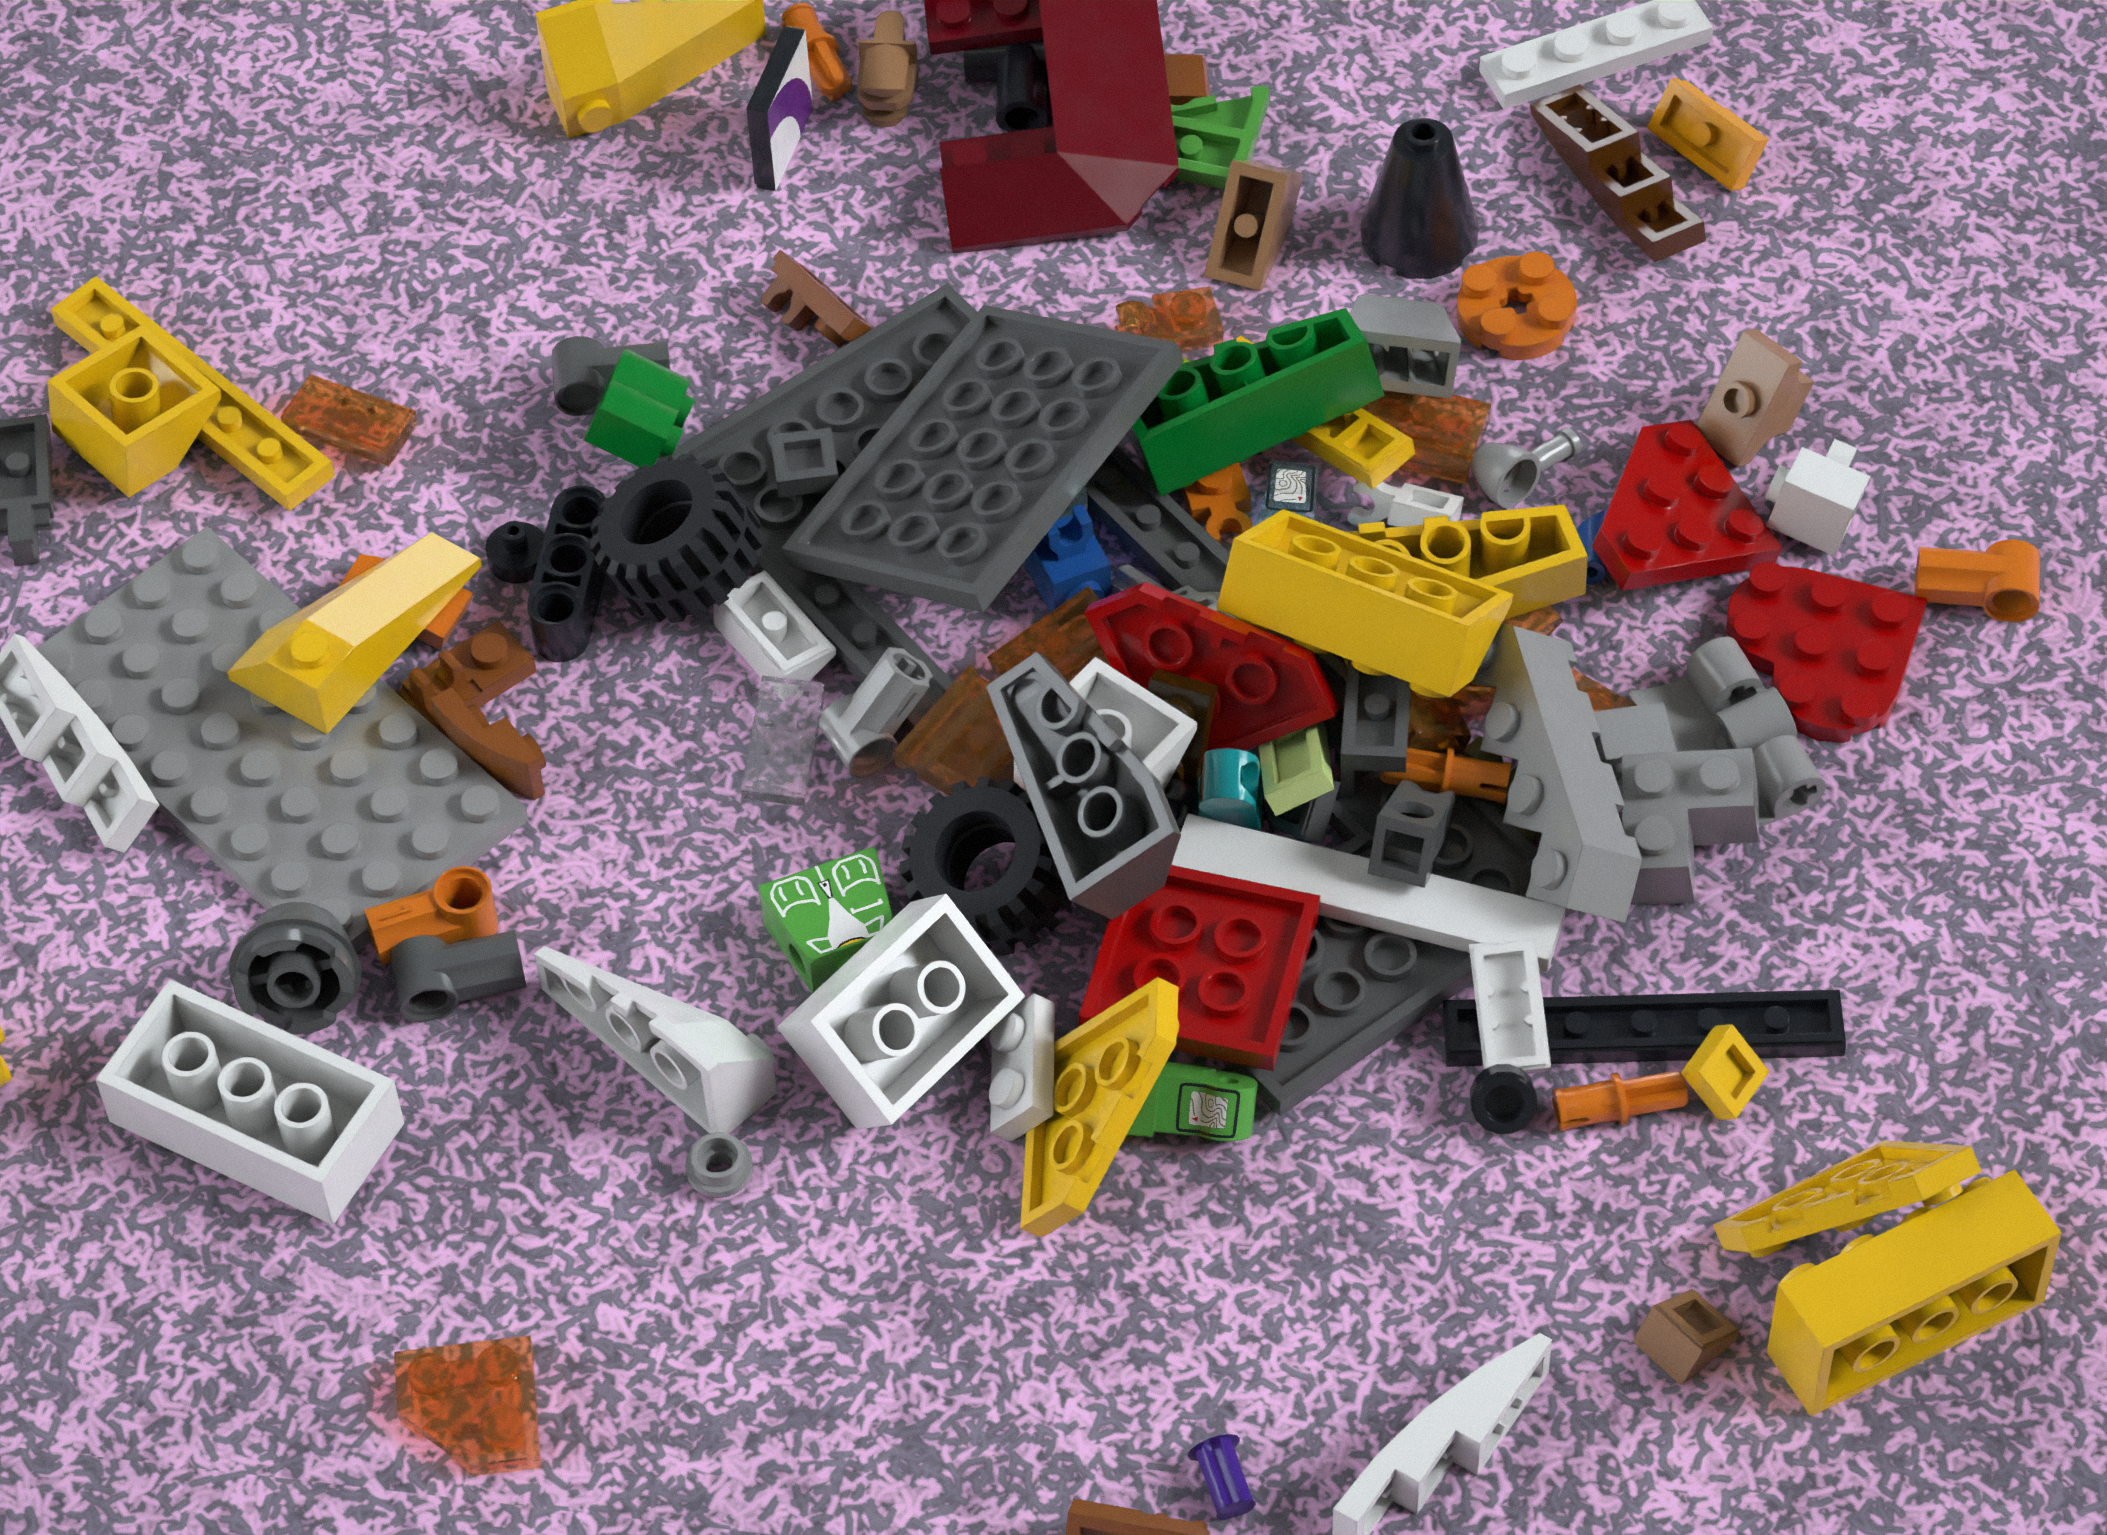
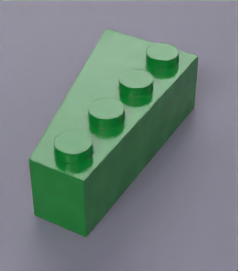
M1343 308L1269 329L1266 340L1258 343L1237 342L1235 338L1214 344L1213 355L1180 365L1129 429L1126 436L1161 497L1174 490L1188 487L1197 480L1232 464L1246 461L1252 455L1283 441L1299 437L1308 430L1343 414L1355 412L1364 405L1384 397L1385 394L1367 340L1348 310Z

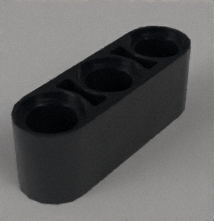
M587 485L572 486L564 489L556 496L552 504L527 601V611L534 647L541 657L552 662H568L579 657L586 650L606 576L594 560L596 556L590 548V540L595 536L591 531L593 520L601 516L602 512L599 510V507L605 500L604 494L595 487Z

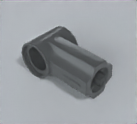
M574 336L558 342L552 349L551 355L554 401L557 408L570 416L594 414L607 381L624 348L670 369L668 342L604 348L596 339L586 336Z
M515 930L446 944L444 940L436 936H414L401 941L390 952V963L400 1012L404 1018L413 1022L422 1023L445 1018L456 1009L459 1001L526 988Z

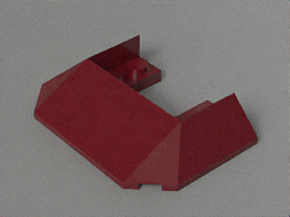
M924 0L931 55L1044 40L1054 126L939 142L942 162L940 174L953 253L983 251L1128 231L1143 214L1142 207L1160 187L1165 189L1180 172L1157 0Z

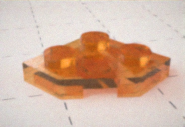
M531 1335L394 1352L397 1413L401 1425L419 1438L425 1437L451 1456L455 1464L472 1476L542 1468L535 1359Z

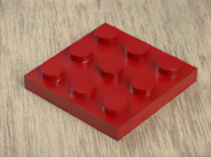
M1171 865L1164 887L1114 920L1109 919L1078 1015L1079 1026L1159 977L1179 987L1177 1014L1179 1031L1174 1051L1274 1071L1320 913L1321 896Z

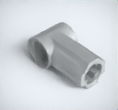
M888 647L857 691L832 702L819 718L821 731L852 776L858 778L867 777L886 768L893 761L898 752V743L893 735L930 687L929 682L933 678L932 673L923 661L916 659L905 649Z

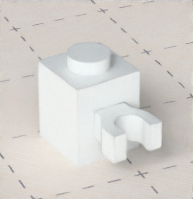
M1834 439L1826 457L1802 447L1791 469L1779 465L1765 499L1775 503L1766 527L1835 556L1850 527L1871 477L1849 467L1857 448Z

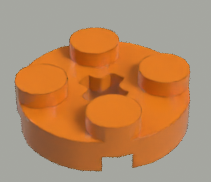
M1533 251L1523 256L1498 257L1482 264L1469 266L1464 271L1462 285L1457 295V322L1464 337L1480 350L1481 344L1490 349L1498 350L1499 357L1509 360L1534 359L1556 350L1564 342V335L1570 331L1571 327L1573 329L1576 320L1577 296L1568 277L1562 271L1555 268L1554 260L1543 252ZM1512 301H1520L1527 304L1526 312L1523 314H1516L1513 308L1502 307Z

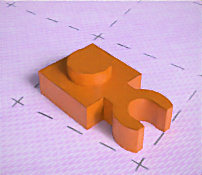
M1240 463L1232 464L1197 480L1188 487L1181 488L1188 514L1197 523L1207 521L1206 532L1220 545V535L1222 533L1234 532L1240 535L1253 527L1251 519L1245 514L1251 512V495Z

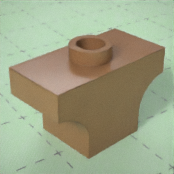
M1757 328L1743 331L1696 424L1712 449L1737 467L1749 464L1766 442L1774 436L1784 434L1790 430L1815 382L1799 371L1803 361Z

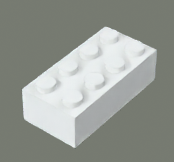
M169 979L95 1079L109 1122L331 1225H334L404 1124L394 1080Z

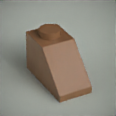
M1249 159L1231 160L1204 273L1205 277L1262 291L1291 228L1303 173Z

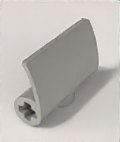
M1729 636L1718 637L1706 642L1694 651L1687 661L1688 678L1662 686L1629 692L1630 700L1634 706L1664 702L1677 752L1753 749L1758 782L1759 827L1806 810L1816 803L1825 792L1826 784L1797 739L1796 725L1783 697L1775 687L1768 689L1764 687L1734 638Z

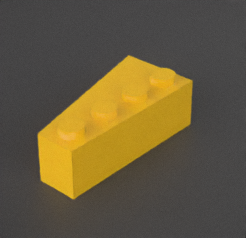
M1565 504L1482 512L1481 519L1448 521V515L1423 518V524L1400 527L1385 528L1384 522L1358 524V531H1347V533L1514 594L1511 606L1504 620L1586 593L1588 555ZM1343 657L1345 664L1347 666L1348 659Z

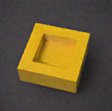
M1730 1024L1713 1027L1681 1074L1717 1119L1730 1120L1736 1119L1768 1075L1769 1070L1734 1025Z

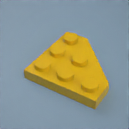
M1157 977L1054 1042L1053 1116L1026 1132L1020 1229L1038 1237H1044L1085 1212L1176 1045V1037L1179 1031V1021L1177 1018L1179 987Z
M1884 1140L1713 1224V1227L1724 1250L1750 1253L1752 1258L1763 1257L1784 1248L1791 1240L1834 1227L1837 1232L1849 1231L1870 1222L1877 1214L1922 1201L1924 1206L1945 1202L1963 1191L1960 1182L1982 1172L1972 1146Z

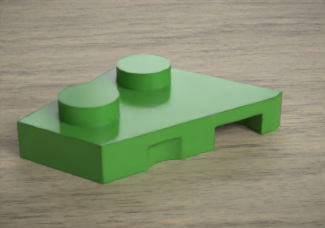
M1262 85L1250 87V96L1221 102L1216 101L1215 95L1192 99L1184 105L1171 104L1180 171L1174 179L1225 190L1231 160L1252 159L1270 102L1269 87Z

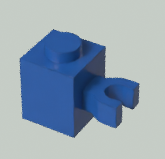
M1083 504L1072 507V514L1058 519L1025 560L1026 569L1054 621L1072 615L1083 616L1085 615L1084 611L1091 603L1112 595L1111 564L1093 534V521Z

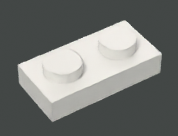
M1035 993L1017 1004L992 1028L990 1034L992 1046L991 1086L989 1089V1100L991 1102L990 1133L1007 1141H1014L1053 1116L1055 1003Z

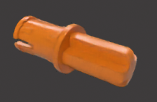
M797 3L787 8L781 16L783 20L781 22L782 28L785 29L786 26L806 30L810 75L822 95H827L831 101L840 100L842 94L851 91L852 79L838 56L839 44L833 35L825 32L812 5Z
M1407 748L1406 773L1380 771V779L1384 783L1399 785L1405 779L1417 784L1421 789L1438 791L1440 793L1449 790L1455 792V795L1497 801L1500 804H1505L1511 763H1499L1454 755V748H1448L1447 754Z
M1679 1071L1622 1080L1616 1072L1609 1075V1080L1581 1086L1552 1089L1553 1111L1560 1132L1586 1125L1618 1121L1619 1126H1625L1628 1124V1116L1684 1107L1688 1104L1687 1083Z

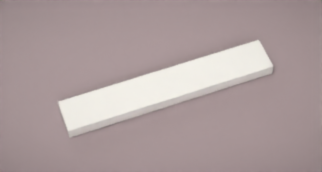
M1187 814L1172 865L1320 895L1319 915L1468 953H1470L1469 944L1535 937L1539 970L1548 972L1565 919L1564 907L1434 874L1430 875L1429 881L1425 888L1367 874L1370 858Z

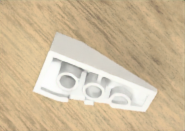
M543 946L534 953L541 989L708 1133L724 1132L729 1134L777 1093L773 1066L775 1064V1057L767 1044L757 1035L749 1033L745 1036L724 1018L546 946Z

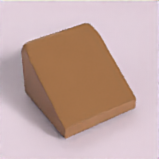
M1691 1289L1653 1305L1637 1332L1634 1343L1678 1384H1682L1690 1380L1734 1343L1741 1333L1701 1295Z

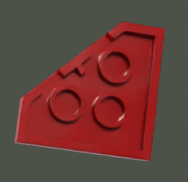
M1692 419L1641 428L1592 545V548L1622 591L1750 570L1761 562L1775 563L1782 550L1779 542L1769 528L1766 527L1760 515Z
M1143 582L1093 602L1084 611L1111 667L1148 690L1150 677L1157 669L1218 686L1207 751L1224 748L1245 751L1335 717L1341 708L1312 650L1148 582Z

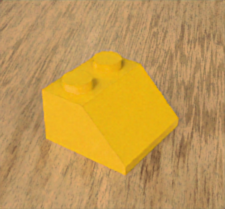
M144 324L47 380L52 432L128 498L177 469L221 399L220 388Z

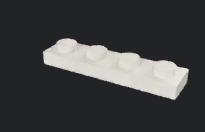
M1652 0L1480 56L1479 71L1502 108L1508 109L1579 84H1584L1712 42L1713 26L1695 0Z

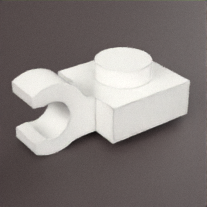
M1357 480L1353 491L1369 495L1374 501L1375 508L1367 510L1354 506L1348 514L1347 521L1357 527L1358 524L1380 522L1385 518H1388L1387 524L1397 527L1423 524V518L1448 515V521H1459L1464 497L1404 483L1401 488L1385 484L1383 481L1372 490L1366 483Z

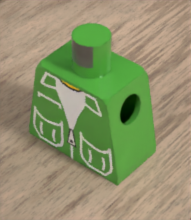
M874 846L758 886L762 920L765 928L812 993L893 919L878 854Z

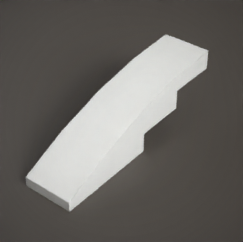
M14 633L0 652L1 720L21 756L43 764L61 799L64 802L84 808L103 845L125 853L160 804L134 763L99 717L67 680L25 637Z
M1541 1333L1533 1336L1482 1365L1422 1410L1373 1458L1333 1508L1332 1535H1370L1393 1501L1418 1514L1453 1462L1478 1476L1549 1373L1552 1339Z

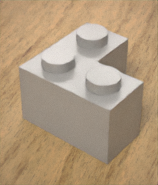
M1753 749L1622 755V799L1625 805L1622 809V826L1625 835L1636 838L1642 857L1630 905L1695 903L1694 845L1759 842L1758 782Z

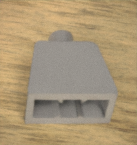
M1358 295L1350 315L1367 340L1383 390L1451 399L1461 339L1444 306L1432 302L1408 300L1399 296Z

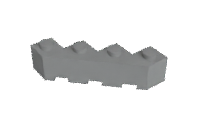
M1502 623L1470 683L1496 690L1492 706L1485 720V733L1480 750L1519 761L1514 780L1508 791V804L1503 823L1542 833L1537 855L1532 862L1531 878L1526 897L1626 923L1642 857L1636 838L1625 835L1618 814L1625 805L1612 765L1601 762L1594 741L1601 732L1588 693L1577 689L1571 668L1578 663L1572 644L1565 640Z

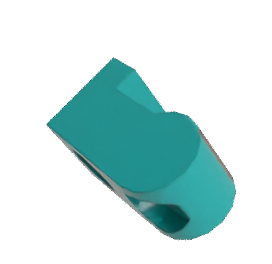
M1230 748L1214 749L1203 753L1201 777H1199L1198 793L1200 794L1199 816L1262 832L1264 790L1261 766L1257 756L1248 751Z

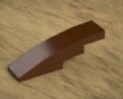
M1581 84L1530 104L1531 115L1545 136L1600 208L1654 262L1706 241L1704 221L1673 196L1671 176L1641 152L1639 131Z

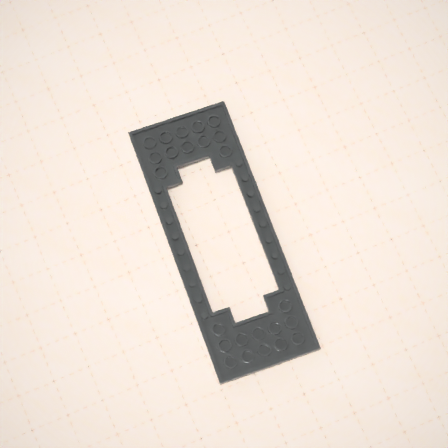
M947 283L675 448L672 458L676 460L681 454H693L696 459L704 456L711 459L716 466H720L756 514L761 524L759 531L763 535L762 547L755 551L759 559L755 568L750 570L755 575L765 570L836 648L835 657L861 684L888 647L905 649L910 655L925 663L933 675L929 682L930 687L901 726L956 782L965 780L971 787H976L978 777L991 776L999 785L1004 778L1014 782V757L1004 732L862 589L866 586L865 584L802 570L788 565L781 550L782 546L827 492L778 498L770 435L831 427L839 479L977 313ZM1116 446L1076 498L1172 591L1189 585L1198 592L1211 591L1220 593L1230 554L1168 494L1160 497L1150 477ZM1273 630L1268 631L1269 633L1286 639L1288 641L1293 642L1294 638L1275 632ZM1331 652L1324 654L1314 653L1341 706L1335 717L1323 721L1326 726L1328 743L1341 755L1347 666ZM1409 726L1408 748L1436 752ZM1356 770L1354 798L1341 797L1340 783L1328 823L1346 841L1345 844L1336 849L1337 851L1370 858L1377 816L1398 787L1395 784L1384 783L1380 779V771ZM1422 789V790H1424V791H1428V792H1432V793H1436V794L1440 793V792H1438V791H1431V790ZM1455 795V805L1449 831L1443 846L1433 861L1431 874L1526 897L1531 878V866L1538 849L1513 825L1503 823L1504 816L1487 800ZM1074 903L1105 934L1109 918ZM1565 908V918L1576 910ZM1319 915L1274 1071L1228 1063L1238 1074L1255 1079L1258 1084L1257 1093L1279 1116H1282L1443 1004V1000L1450 999L1473 983L1470 953Z

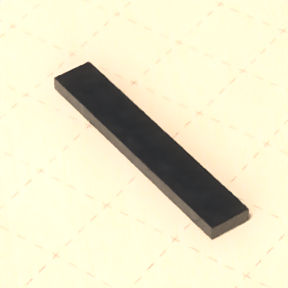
M1840 989L1542 997L1551 1064L1689 1061L1714 1026L1730 1024L1734 1025L1759 1059L1845 1056L1846 1038ZM1475 999L1443 1000L1442 1015L1446 1067L1483 1066Z

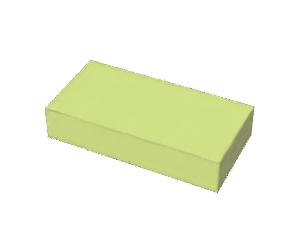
M1323 721L1259 745L1264 797L1275 816L1334 790L1327 731Z

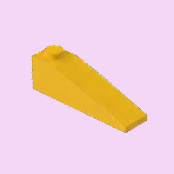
M576 0L535 13L547 92L568 138L589 132H599L608 126L626 121L766 35L763 0H639V2L612 3L611 0Z
M431 532L266 630L227 672L229 680L321 732L328 734L481 568V558Z

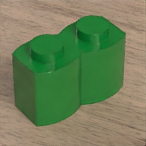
M624 348L603 390L583 441L638 467H642L645 464L650 467L655 464L657 458L669 455L672 457L684 429L682 427L695 401L694 398L685 394L690 379Z

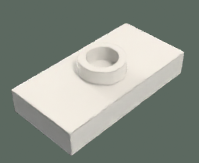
M1535 937L1469 944L1484 1069L1495 1064H1511L1521 1068L1527 1074L1551 1071Z

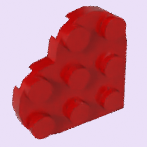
M1761 562L1751 569L1749 577L1739 583L1729 599L1726 635L1736 640L1753 669L1772 676L1771 687H1775L1783 697L1793 717L1797 732L1817 741L1845 743L1850 742L1851 735L1868 732L1876 725L1880 729L1886 724L1893 713L1922 625L1928 599L1807 568L1786 567L1774 562Z

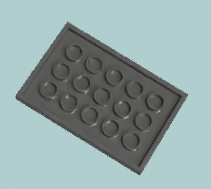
M983 305L782 546L781 550L788 565L802 570L984 613L1184 362L1177 342Z

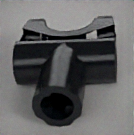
M1044 40L963 51L966 82L996 81V122L999 128L1007 132L1044 128L1047 125L1048 73Z

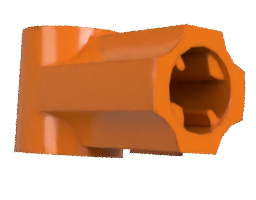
M2017 539L1993 543L1985 552L1919 547L1914 595L1927 598L1928 603L1981 606L1984 612L1996 621L2023 622L2029 620L2037 614L2040 608V552L2034 545Z
M469 866L454 867L444 872L436 880L432 889L364 910L373 946L381 965L390 963V952L395 945L414 936H436L444 940L446 944L494 935L498 928V918L491 882L484 872Z

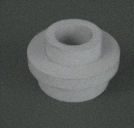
M715 1132L703 1136L694 1144L687 1155L685 1168L688 1181L697 1192L712 1198H723L738 1193L748 1184L753 1173V1162L751 1153L744 1143L731 1134ZM719 1163L727 1164L731 1167L723 1172L709 1171L713 1165Z

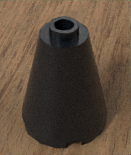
M1416 118L1401 124L1394 133L1361 220V244L1370 260L1378 266L1382 262L1396 269V275L1408 279H1432L1454 272L1462 265V260L1471 250L1473 253L1478 240V222L1451 131L1446 125L1437 120Z

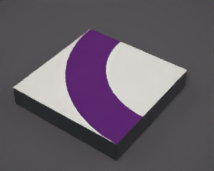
M786 26L782 30L746 107L754 182L757 188L771 191L777 190L813 110L806 30Z

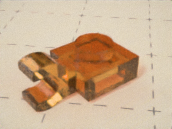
M1210 286L1152 295L1151 308L1139 301H1126L1116 305V313L1120 325L1115 326V331L1177 342L1180 352L1212 347L1214 344L1223 342L1224 329Z

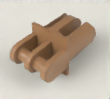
M894 10L881 12L877 16L873 40L859 39L858 41L860 56L857 81L858 99L863 105L862 112L864 116L874 126L879 127L896 126L906 117L908 104L913 98L915 83H919L916 41H906L904 17L901 13Z

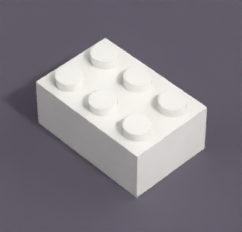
M942 894L910 902L777 1028L858 1130L892 1125L1005 1017L1025 995L949 896Z

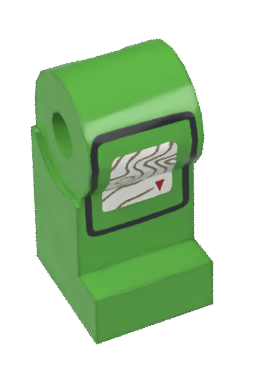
M1166 1062L1127 1135L1153 1137L1154 1132L1195 1135L1217 1141H1241L1248 1139L1252 1136L1257 1081L1243 1074L1218 1071L1214 1067Z

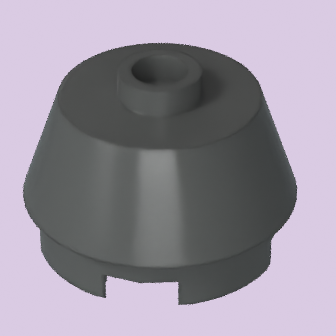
M306 902L283 903L264 912L237 943L229 963V975L234 988V994L244 1013L253 1016L255 1012L268 1021L284 1024V1031L290 1034L313 1033L332 1025L336 1021L337 1013L344 1009L355 997L361 983L362 971L358 955L340 921L328 910Z

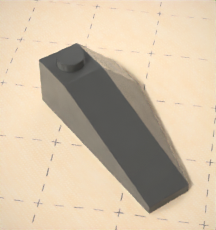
M1038 652L1033 653L988 684L986 688L1069 900L1114 920L1164 887L1181 833L1158 778L1044 655Z

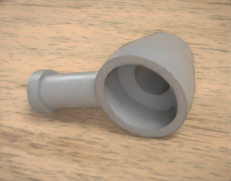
M1565 427L1557 431L1553 438L1530 451L1515 445L1489 442L1481 446L1475 453L1471 462V473L1484 493L1493 502L1503 508L1511 509L1531 495L1538 483L1541 472L1565 458L1571 459L1580 454L1582 449L1581 441L1572 429ZM1510 486L1509 492H1503Z

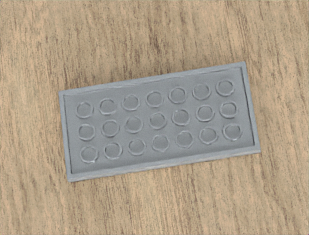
M206 526L35 649L67 680L103 722L134 763L160 804L157 808L160 813L266 911L274 906L288 902H306L320 906L331 912L340 921L355 951L358 952L372 941L364 915L365 909L432 889L436 880L444 872L454 867L470 866L529 821L527 809L380 678L328 734L321 732L230 681L227 672L264 632L300 611L301 608Z

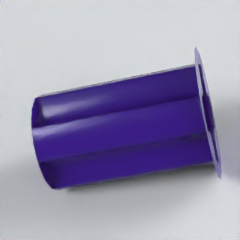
M1233 1434L1209 1438L1200 1442L1188 1452L1190 1460L1199 1462L1217 1512L1216 1517L1221 1520L1246 1514L1256 1506L1234 1449L1240 1442V1437Z

